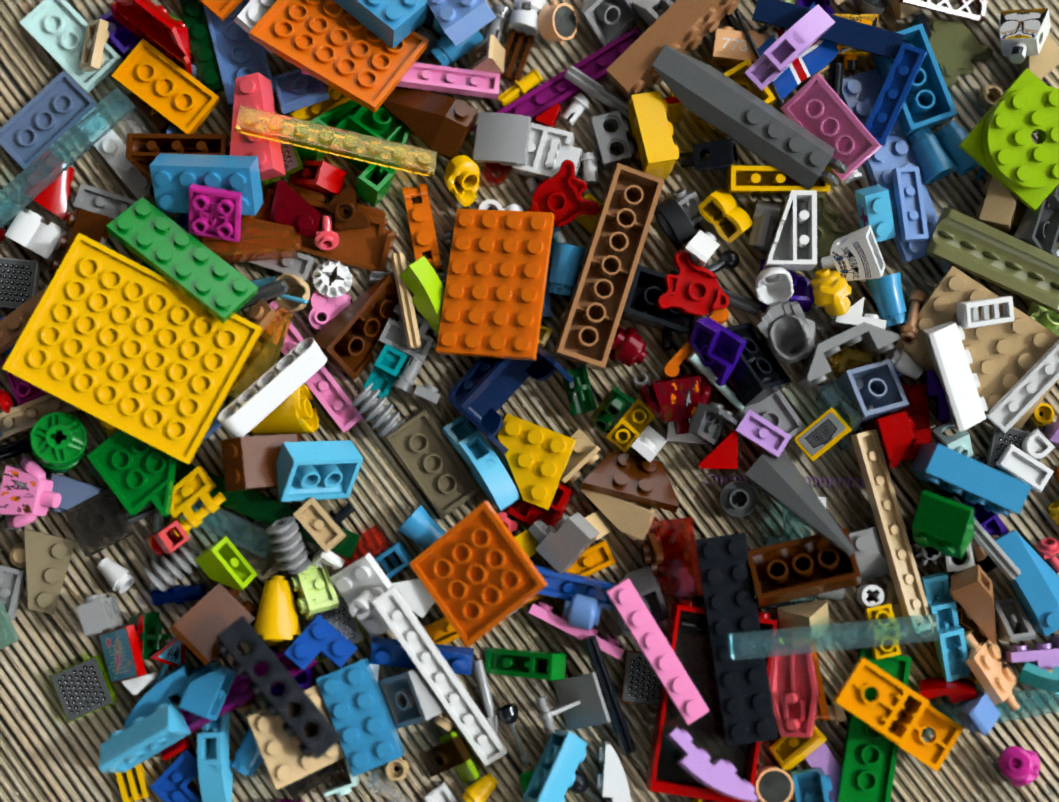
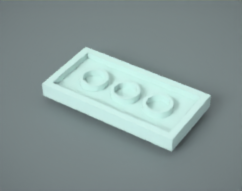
M43 0L19 22L87 93L124 61L106 42L103 50L104 62L100 69L91 72L79 69L88 23L66 0Z

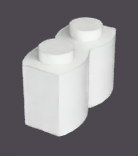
M19 210L5 236L52 262L60 251L57 250V245L61 236H65L62 234L64 229L51 221L49 225L41 222L43 217L31 210H28L27 213Z

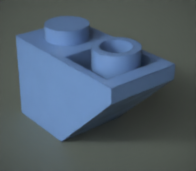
M976 690V698L961 701L953 709L957 713L955 716L956 720L964 729L968 728L972 733L977 732L985 736L990 732L1001 713L986 692Z

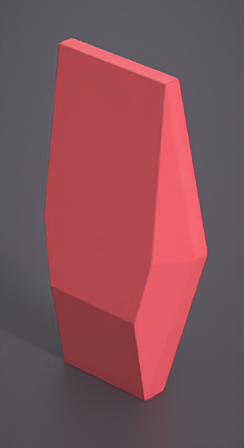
M774 645L769 687L773 712L781 737L810 738L813 734L819 695L810 645Z

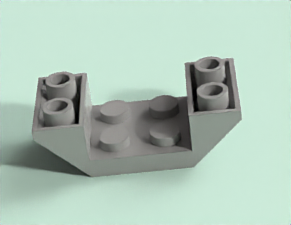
M863 322L814 346L812 354L805 359L797 384L799 387L806 384L808 388H811L827 380L826 374L832 370L826 358L841 351L840 346L845 350L859 342L865 356L873 353L876 357L895 348L894 342L901 338L899 334Z

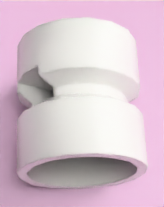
M514 0L513 8L515 10L511 12L509 28L516 30L518 33L523 32L527 36L538 35V16L542 8L546 6V0Z

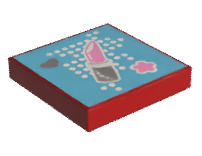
M134 624L99 634L110 684L146 675Z

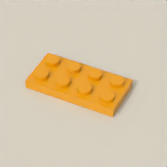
M143 38L111 75L118 83L185 134H193L221 101L219 96Z

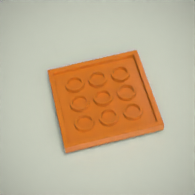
M488 501L481 503L409 563L466 647L473 645L548 585Z

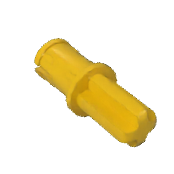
M534 68L519 81L515 80L514 85L498 96L501 106L506 107L527 94L536 85L543 82L542 76Z

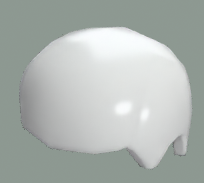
M771 266L760 271L755 279V290L758 299L766 305L789 300L794 293L790 272L780 266Z

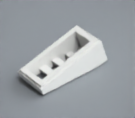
M1012 296L956 303L958 325L965 329L1015 321ZM999 303H1002L1003 317H1000ZM989 305L992 307V318L989 315ZM980 306L982 319H979L978 307Z

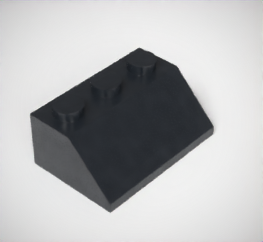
M751 322L726 327L747 341L734 370L726 381L744 407L761 402L792 382Z

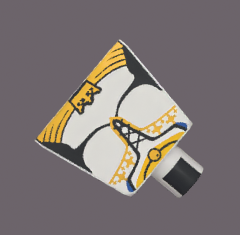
M1049 8L1000 11L1002 55L1009 57V60L1014 64L1023 63L1025 56L1038 55L1051 27Z

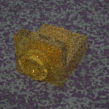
M842 348L841 351L834 354L832 360V367L835 368L834 374H843L846 362L852 368L872 364L874 354Z

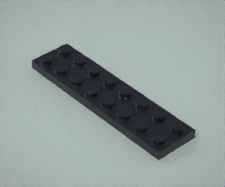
M746 533L693 540L725 746L729 747L778 739L753 578L747 558L749 553Z

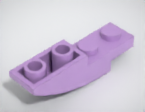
M819 4L816 5L777 39L744 72V75L762 92L796 58H799L835 24V21Z
M1051 636V642L1036 643V648H1027V645H1011V650L1002 651L1003 658L1006 662L1010 663L1029 662L1043 670L1054 669L1055 665L1059 667V636Z
M677 727L673 728L665 736L683 755L676 763L696 781L723 796L745 802H756L758 797L754 794L755 788L746 779L741 780L735 774L737 770L728 760L718 759L711 764L709 754L702 748L697 749L691 743L693 738L682 728L680 730Z

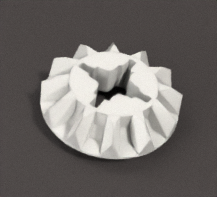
M328 260L323 264L319 263L315 269L313 284L316 290L326 297H340L350 290L352 274L348 266L342 265L340 261L331 262ZM336 272V278L339 280H334V282H332L330 286L328 276H331L332 273Z

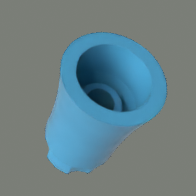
M477 31L456 46L445 34L429 51L441 66H449L450 63L456 62L461 56L484 40V38Z
M955 120L945 124L935 133L940 141V145L957 166L956 171L959 177L967 174L979 165L958 146L968 134Z
M929 127L922 128L908 137L911 150L917 160L925 185L941 180L957 169V166L948 157L936 135H933Z
M552 243L548 293L563 297L572 296L585 248L564 243Z
M901 272L866 281L874 298L879 318L887 320L886 327L905 323L907 316L904 312H907L902 291Z
M422 505L397 530L409 537L424 550L446 533Z
M250 727L235 753L236 757L231 763L237 772L245 776H253L263 763Z

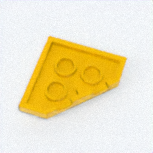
M506 414L503 426L497 437L499 442L509 450L505 456L521 496L525 502L549 510L576 440Z

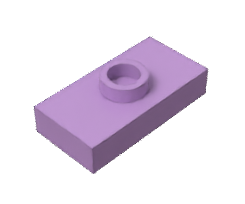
M750 409L747 410L735 429L738 434L776 458H779L792 437Z

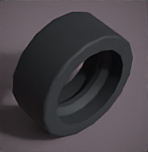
M669 197L656 206L655 217L667 237L676 246H682L696 235L687 214L673 198Z

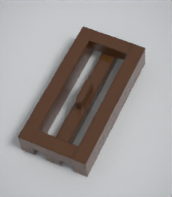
M511 29L505 46L504 67L514 39L516 38L518 41L507 72L500 73V78L512 82L521 79L535 36H527L523 32L518 33L514 29ZM523 41L527 42V45L525 47L516 76H513L511 74L513 72Z

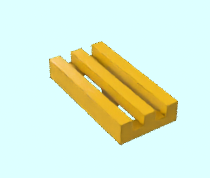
M142 763L135 766L142 793L138 794L132 769L126 772L132 796L129 794L124 773H115L123 802L137 801L151 796Z

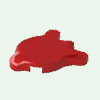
M567 159L561 163L559 171L554 176L545 179L536 187L532 204L528 211L553 212L555 215L554 226L559 227L572 222L580 215H597L600 207L596 201L582 197V193L587 189V183L575 176V165L573 161Z
M678 251L673 256V262L678 274H668L664 278L666 292L657 299V307L661 310L675 308L692 317L705 316L715 310L727 308L729 297L723 292L722 287L720 288L716 279L717 276L707 268L692 263L686 252Z

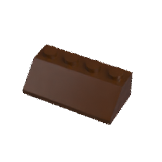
M77 209L74 213L70 212L65 226L68 227L66 236L62 235L57 245V250H60L57 260L53 259L49 267L48 273L51 274L49 283L45 282L41 291L51 283L78 233L105 246L109 234L106 232V225L114 219L83 209Z
M847 528L841 529L851 543ZM818 534L748 550L749 556L747 558L759 608L857 586L861 582V574L855 553L849 557Z

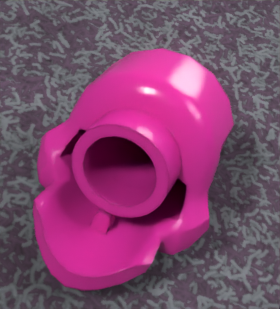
M1010 746L1000 753L998 766L1001 772L1009 778L1012 786L1023 787L1038 778L1040 760L1035 751H1027L1019 746Z

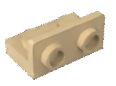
M580 429L571 436V438L576 440V443L560 480L563 484L567 481L573 484L582 475L579 470L585 464L590 467L600 458L597 453L601 449Z

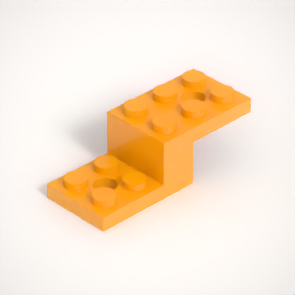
M863 657L859 658L833 700L870 725L871 729L936 772H938L964 727L929 705L930 701ZM870 686L874 687L877 693L873 701H867L864 697L865 689ZM930 727L933 731V738L928 742H924L921 733L923 729Z

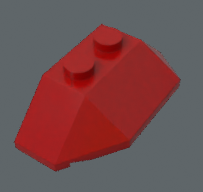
M150 0L114 1L110 5L114 19L141 40L142 38L187 73L192 74L188 28L182 21L174 20L169 16L164 7L161 5L156 6Z

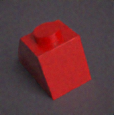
M297 161L299 166L293 168L288 183L324 193V195H338L344 186L345 171L325 161Z
M907 411L871 421L873 429H877L888 469L898 466L914 436L912 431L915 429L912 417L908 416Z

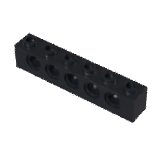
M244 616L238 617L215 636L218 640L215 644L218 650L224 656L227 654L231 656L235 661L232 664L233 668L241 677L243 675L248 677L251 681L248 685L257 697L262 695L268 702L265 705L267 710L273 717L279 716L284 722L282 728L291 738L295 735L301 743L298 748L307 758L312 756L314 759H319L342 738ZM240 641H246L250 646L249 653L245 656L239 655L236 650L237 644ZM258 661H262L266 665V672L260 677L255 675L253 671V666ZM275 681L282 685V693L277 697L270 693V686ZM291 702H296L299 707V711L294 717H290L286 711L288 704ZM308 722H312L315 726V732L310 737H306L303 733V727Z

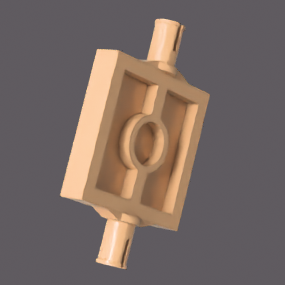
M971 631L965 633L966 644L970 649L969 657L965 662L993 704L996 706L1005 701L1011 712L1019 709L1021 706L1012 694V689L1018 679L1014 669L1008 666L1002 657L1000 648L996 644H992L988 638L978 643Z

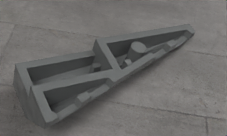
M1059 184L1035 211H1032L1030 208L1027 209L1014 235L1015 238L1059 257L1057 255L1059 243Z
M784 450L779 458L769 453L761 455L745 473L749 483L786 508L790 515L849 557L855 552V548Z

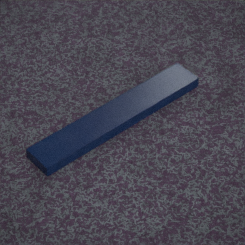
M758 0L752 21L788 30L811 9L781 0ZM828 14L835 21V24L819 38L820 40L895 60L904 37L903 34Z

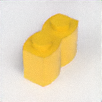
M719 188L698 205L701 215L709 223L714 224L720 237L729 243H732L753 225L748 213L738 207L732 195L723 188Z

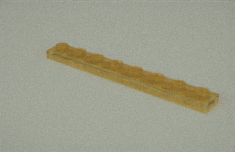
M240 105L235 132L431 178L434 176L438 153L436 151Z

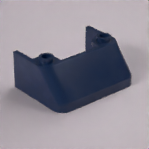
M538 346L536 361L480 357L450 390L448 400L506 454L509 450L495 438L503 426V418L497 413L498 409L529 376L537 381H544L556 371L569 383L574 379L557 360Z

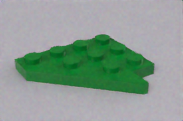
M120 429L87 456L131 516L137 515L151 502L154 503L163 516L167 517L170 515L177 458Z

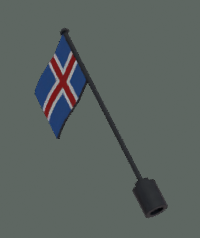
M813 2L809 8L813 9L816 6ZM738 8L734 11L757 60L787 31L779 29L757 49ZM818 39L769 84L777 100L776 105L778 107H782L785 104V98L797 86L824 69L835 59L839 51L834 43Z

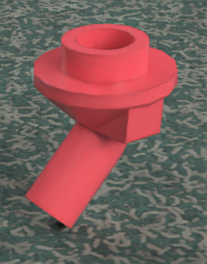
M322 216V231L316 232L315 245L321 250H332L339 244L338 233L331 231L332 216Z
M1047 537L1037 543L1036 549L1039 556L1044 560L1047 559L1057 574L1059 572V559L1056 554L1059 553V540Z

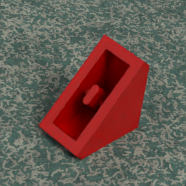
M735 430L731 431L696 467L699 470H737L738 433Z

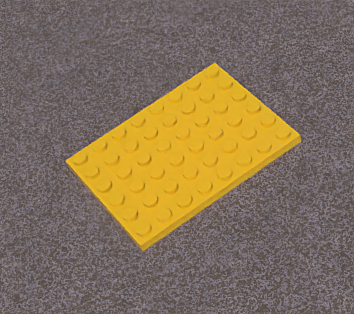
M78 233L2 369L190 465L263 328L237 314H234L223 324L165 277Z

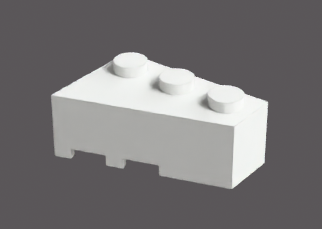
M791 190L785 201L762 270L771 266H780L786 270L812 271L817 265V190Z

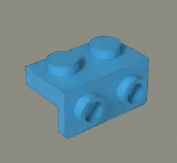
M821 767L790 772L794 783L795 802H834L829 800L828 791H832L830 776L825 775Z

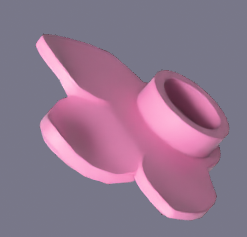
M316 290L310 299L312 310L309 313L308 321L311 327L320 331L326 323L350 305V295L344 294L340 297L331 298L322 295ZM323 314L326 320L323 322L319 321L317 315Z

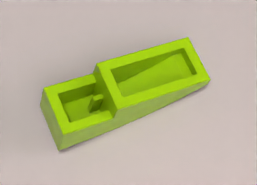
M423 256L409 265L399 276L413 292L412 301L414 306L434 331L439 334L445 288L433 267Z

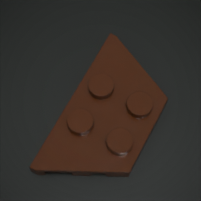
M613 450L583 480L581 489L677 512L679 502L662 462L656 460L649 462L644 457Z

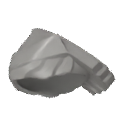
M778 301L768 306L767 310L761 314L762 318L757 321V327L767 338L766 345L772 354L786 364H794L810 356L815 346V321L805 317L797 301Z

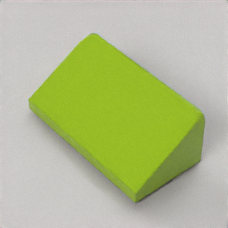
M453 729L451 732L441 736V743L459 735L457 729ZM472 757L465 763L455 767L463 782L479 778L480 771Z

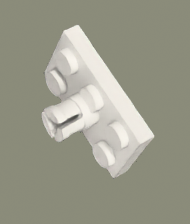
M370 553L335 572L329 578L348 604L350 614L353 617L356 615L372 639L391 630L371 601L372 598L393 585Z

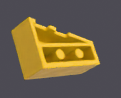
M660 90L631 95L627 108L632 137L636 138L639 152H635L636 160H641L643 172L662 179H668L677 159H679V149L677 144L673 143V125L667 120V102L665 99H662Z

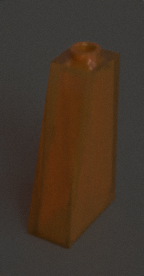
M241 216V237L239 242L203 236V244L227 263L298 258V250L302 249L301 235H297L293 226Z

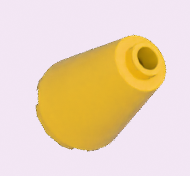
M302 384L252 429V432L254 434H311L316 431L319 425V415L317 407L312 408L310 400H313L314 396L309 387Z
M271 576L270 580L265 581L253 629L267 646H290V641L296 640L302 634L291 582L286 580L285 576Z

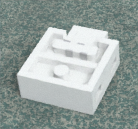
M531 122L526 166H512L517 174L545 180L554 176L559 171L561 163L568 159L573 161L575 165L574 174L577 177L581 158H583V151L581 148L573 147L575 138L572 132Z

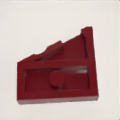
M278 179L267 226L315 238L316 232L319 231L323 214L311 206L288 183Z

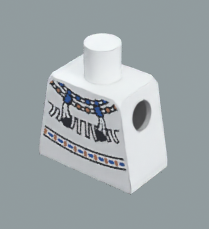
M870 225L836 239L830 250L831 255L821 258L822 268H829V270L837 269L840 276L845 278L846 281L882 278L886 267Z

